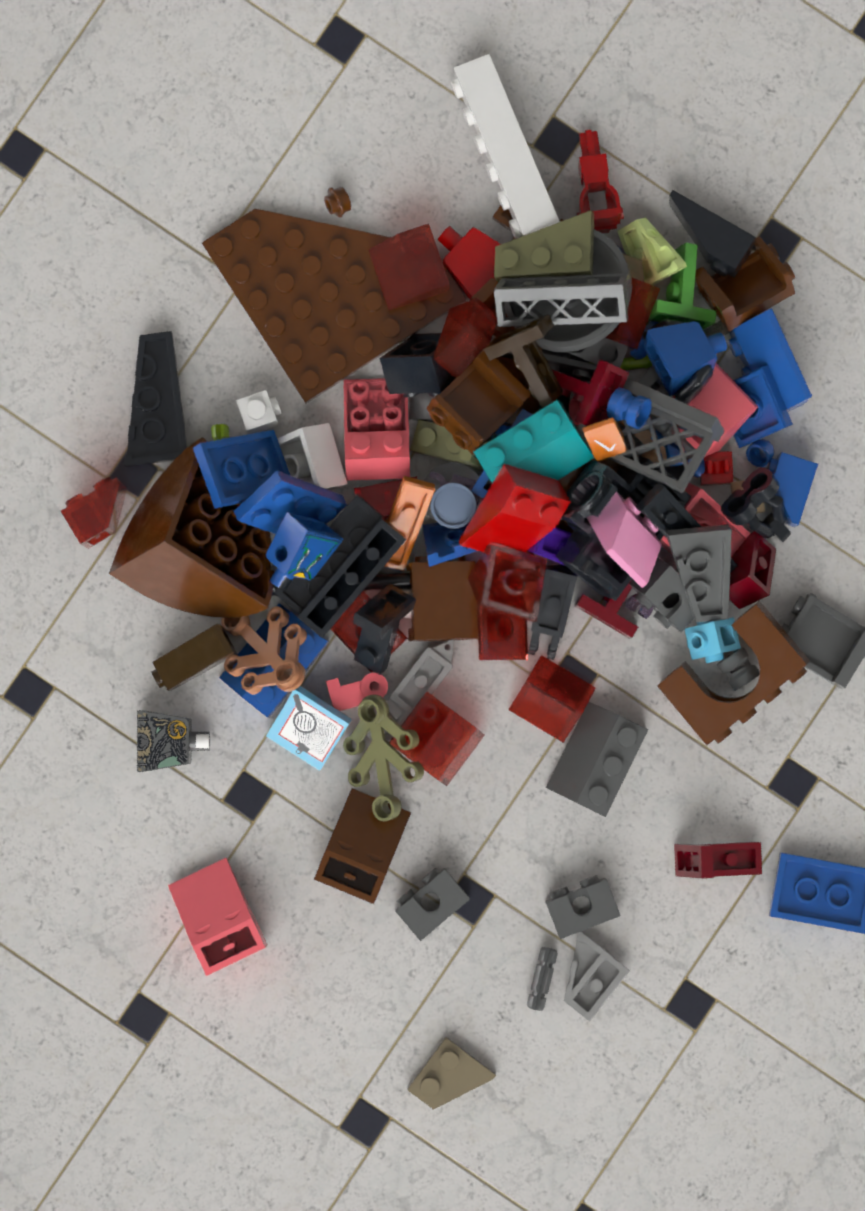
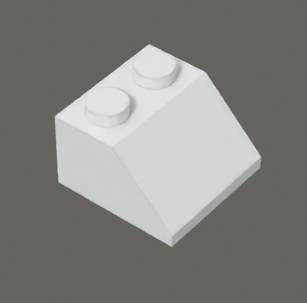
M329 423L302 427L277 438L291 476L330 491L347 485Z

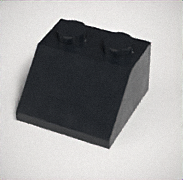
M467 332L414 334L380 357L389 394H403L404 397H412L420 393H428L432 397L437 394L439 395L460 375L468 340Z

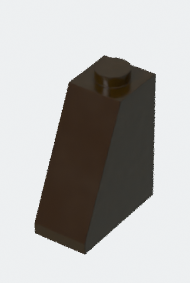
M217 623L153 661L155 670L151 671L160 688L165 686L168 691H172L225 662L228 657L238 653L225 629Z

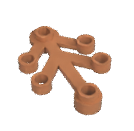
M279 606L273 607L267 614V621L269 622L267 643L250 627L249 616L222 618L221 625L227 632L234 636L241 635L257 652V654L246 656L232 655L228 657L224 662L226 672L234 677H238L246 669L270 665L274 669V672L260 675L250 672L242 678V688L252 695L259 693L263 687L277 685L278 688L285 692L294 691L302 684L305 678V668L298 662L299 647L305 642L307 632L298 624H291L286 628L284 637L287 640L285 660H283L279 656L282 628L289 621V614Z

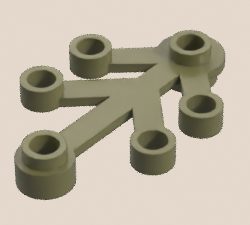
M373 694L366 696L359 704L358 716L360 722L351 736L345 738L343 748L348 755L362 753L365 749L364 738L371 731L372 742L357 766L349 771L348 781L354 787L368 784L370 780L369 771L375 763L380 796L373 801L372 811L378 820L389 821L398 817L402 808L401 801L393 794L389 762L401 772L403 779L407 782H415L422 779L424 769L419 762H409L385 739L384 729L397 739V744L402 750L413 749L419 743L417 732L412 729L405 730L389 716V706L386 700L379 695ZM406 735L410 738V744H407L405 740ZM353 740L356 743V750L352 747ZM411 767L415 770L414 777L410 773ZM357 772L361 775V781L357 779Z

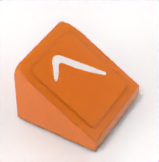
M614 418L582 428L597 461L626 452L627 448L622 430Z

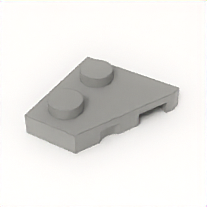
M579 932L564 1001L588 1021H591L630 970L583 932Z

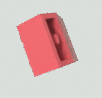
M385 378L343 380L346 480L403 479V476L410 477L408 397H404L403 394H389Z
M227 857L168 885L192 947L206 976L256 953L268 945Z

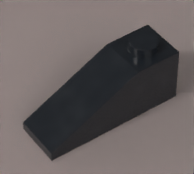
M672 190L669 195V206L693 242L698 245L699 251L706 262L710 264V268L721 276L726 277L728 274L735 278L755 247L756 237Z

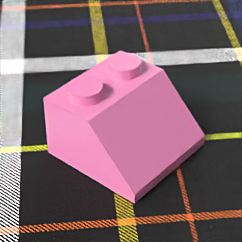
M616 491L598 517L591 515L587 519L606 553L643 588L648 584L662 546L655 534L658 529L646 517L642 518L639 515L641 511L630 497L624 500Z

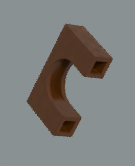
M760 600L732 623V627L753 650L758 659L760 676L755 688L739 697L718 695L704 684L686 661L657 685L706 745L713 740L717 744L722 742L733 732L729 727L738 720L744 724L757 713L754 708L763 700L767 704L782 693L779 688L788 680L793 684L807 673L804 667L808 664L809 659Z

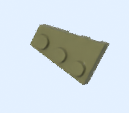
M592 210L496 246L494 269L496 281L499 282L500 279L593 275L594 214Z

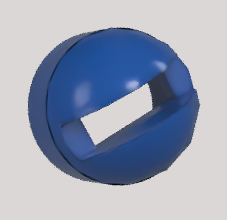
M761 439L753 442L747 448L746 456L752 465L765 467L773 458L775 450L769 441Z

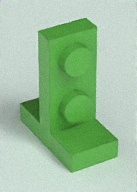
M686 242L675 249L686 262L687 267L671 275L670 283L666 290L667 301L657 299L644 307V320L660 322L664 319H671L686 323L695 321L700 324L703 330L715 324L716 311L693 306L697 244Z

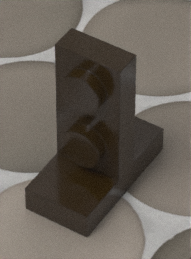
M549 314L495 337L484 348L489 360L512 352L516 367L523 372L529 383V390L532 396L539 401L542 408L555 402L563 393L559 382L536 340L544 337L554 326Z

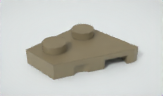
M445 1037L407 1090L434 1110L493 1080L496 1074L449 1038Z

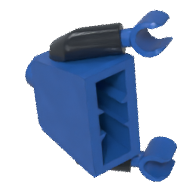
M664 319L643 332L642 338L633 335L627 339V345L631 349L637 347L630 352V355L637 360L643 359L648 355L669 396L675 395L676 400L687 405L701 392L713 376L717 360L716 354L727 350V343L721 332L706 337L700 324L695 321L686 323Z

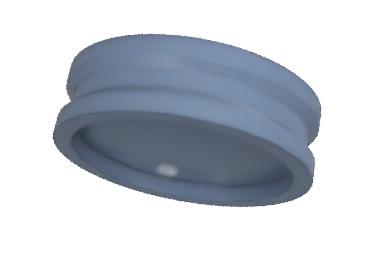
M458 483L445 484L434 493L431 500V512L435 520L442 526L453 529L460 528L468 524L474 516L476 500L473 493L466 486Z

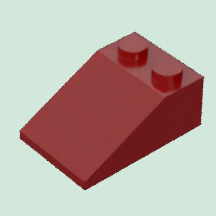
M503 464L458 543L463 547L515 561L555 529L571 501L558 480Z

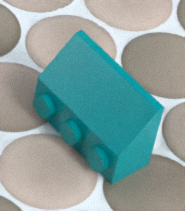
M556 400L474 451L475 456L492 483L503 464L560 480L595 458L567 410L559 400Z

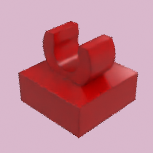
M732 451L716 452L703 458L705 471L700 476V486L727 485L734 482Z

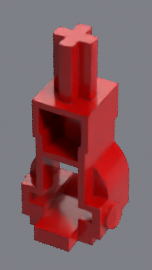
M585 130V133H579L582 157H579L578 169L583 190L580 194L579 212L576 213V216L590 211L588 193L604 191L607 209L592 211L594 214V230L602 234L610 233V230L617 229V224H620L621 220L624 219L623 207L620 206L618 192L609 184L606 153L601 154L598 132Z

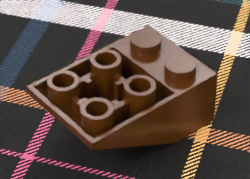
M352 788L314 880L374 904L411 812L401 808L400 814L395 819L380 821L374 816L372 811V804L376 798Z

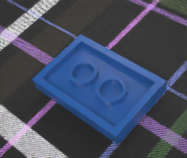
M274 430L204 442L193 447L215 509L243 503L276 471L290 475Z
M276 471L235 509L234 513L239 522L276 534L287 512L321 520L327 524L347 504L343 495Z
M780 852L769 916L865 934V868Z

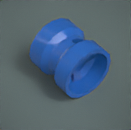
M619 387L609 399L607 416L608 418H614L616 421L626 420L628 426L640 429L649 418L652 401L641 395L635 397L631 391Z

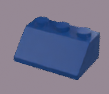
M772 308L732 329L729 333L731 339L728 340V344L734 357L740 356L744 368L741 369L743 376L768 365L788 412L804 405L812 398V394Z
M278 603L277 606L289 614V621L282 628L279 656L285 660L287 640L284 637L286 628L291 624L300 625L306 630L307 638L299 647L298 662L304 666L306 673L329 642L325 638H321L298 619L297 616ZM267 618L256 631L266 643L269 628ZM247 642L238 653V656L257 654V652ZM270 665L246 669L238 677H234L226 671L222 673L219 678L267 718L271 717L290 693L281 690L277 685L263 687L255 695L248 693L242 688L241 681L247 673L253 672L260 675L274 672Z

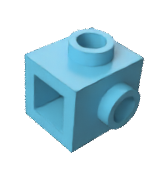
M734 617L718 621H696L697 626L685 628L691 659L695 660L705 657L706 663L725 659V652L741 649L738 633L732 627Z

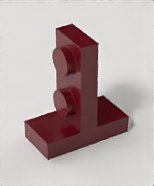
M599 360L590 384L552 370L563 390L561 395L569 398L571 392L575 393L573 399L581 402L574 421L586 426L609 419L607 416L609 399L617 388L624 387L629 372L602 360Z
M629 583L616 601L604 596L602 599L607 602L605 607L584 594L575 605L576 608L628 639H632L639 628L617 614L632 589Z
M761 842L674 844L676 877L707 879L718 876L762 874Z

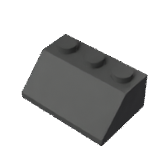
M588 701L546 788L606 817L648 729Z

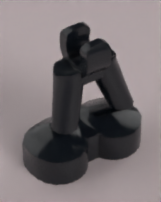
M765 467L757 468L742 483L743 490L737 489L727 498L721 506V511L735 525L739 526L747 523L752 531L763 538L776 536L781 542H784L791 532L784 525L787 515L785 514L783 498L776 495L779 490V482L769 469ZM765 502L772 506V512L761 521L757 517L756 512L757 508Z

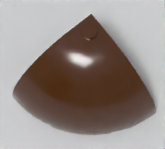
M202 437L186 448L166 468L146 494L122 537L109 574L140 594L180 611L222 618L253 615L268 609L272 597L273 583H271L270 578L274 574V570H271V563L266 557V553L272 543L270 532L237 520L234 510L242 503L214 508L193 447L209 442Z

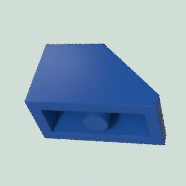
M781 452L777 455L776 459L771 458L767 469L772 472L779 482V490L776 495L783 498L785 514L787 515L786 522L788 526L795 528L800 523L818 464Z

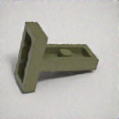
M418 420L410 451L472 466L481 472L484 471L475 454H471L467 449L459 447L455 443L453 435L444 426ZM490 437L482 446L492 441L493 439Z

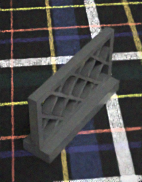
M627 378L623 388L631 391L635 397L641 395L649 398L652 401L651 413L647 420L648 422L640 429L628 426L626 420H624L626 429L622 430L624 438L628 437L631 449L608 459L683 493L713 441L719 442L724 429L718 418ZM580 423V425L578 426L577 429L579 430V432H580V434L582 435L583 439L585 440V442L587 443L588 447L590 448V446H589V444H588V442H587V439L584 438L585 435H584L583 429H582V428L586 427V425H583V424ZM665 423L673 425L674 435L657 439L654 427ZM650 429L653 442L636 447L633 434ZM694 435L703 439L697 449L685 453L683 439ZM678 442L681 454L663 460L660 447ZM653 449L656 450L659 462L648 466L640 464L639 454ZM683 462L685 471L679 481L668 477L665 467Z

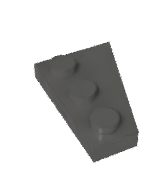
M727 524L665 530L694 619L697 622L728 619L732 529Z

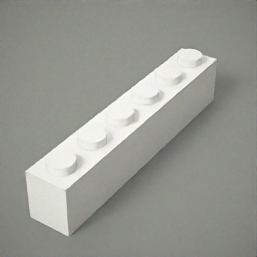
M490 54L454 67L455 79L451 81L453 91L457 99L463 98L466 107L462 108L465 120L469 127L475 126L478 134L474 136L480 155L484 153L487 155L489 163L485 164L491 182L497 181L501 189L500 192H497L502 209L504 211L509 209L513 219L509 221L515 239L559 223V218Z

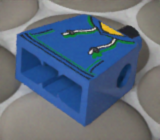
M287 512L266 553L267 559L277 567L270 578L271 583L282 590H287L294 577L307 580L313 579L341 544L343 538L321 520Z

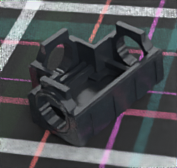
M638 455L640 464L644 466L654 464L649 458ZM593 460L589 461L566 492L571 502L561 519L565 520L567 525L574 531L567 539L566 545L559 550L555 557L598 594L616 601L632 577L606 553L587 517L591 515L598 517L616 491L624 500L630 497L637 505L654 488L658 481L625 466L616 473L608 465ZM667 472L668 477L677 480L675 477H673L671 474ZM660 483L683 507L690 500L691 496L685 490L681 493ZM642 512L639 514L642 518L645 517ZM658 530L655 534L660 541L663 535Z

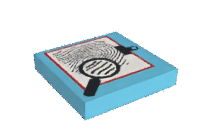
M299 686L291 693L266 737L320 771L352 719Z

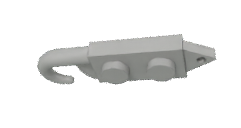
M454 640L433 648L427 647L389 697L387 702L389 711L402 728L406 729L454 667L451 664ZM445 645H450L451 649L445 650ZM369 731L367 737L372 741L371 731ZM385 733V739L390 744L397 740L390 733Z

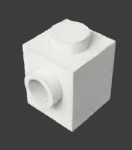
M267 390L236 400L248 434L257 433L279 425L276 416L282 413L276 396L269 397Z

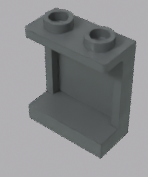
M813 593L808 594L806 598L800 596L791 610V613L795 614L789 626L784 623L782 628L809 659L805 668L836 687L844 689L865 656V627L820 601Z

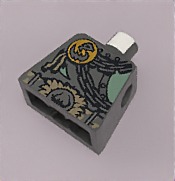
M137 710V772L191 764L192 751H210V731L192 732V719Z

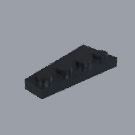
M172 331L139 336L125 467L174 461L188 448Z

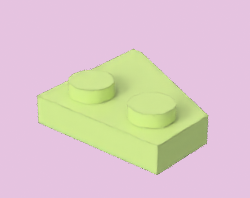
M646 217L637 219L617 231L626 255L642 260L645 289L687 267L686 262Z

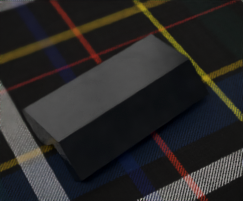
M358 494L329 526L343 538V541L316 576L311 580L294 577L287 590L277 587L274 591L275 595L298 613L297 618L321 638L326 635L406 541V538L380 512Z

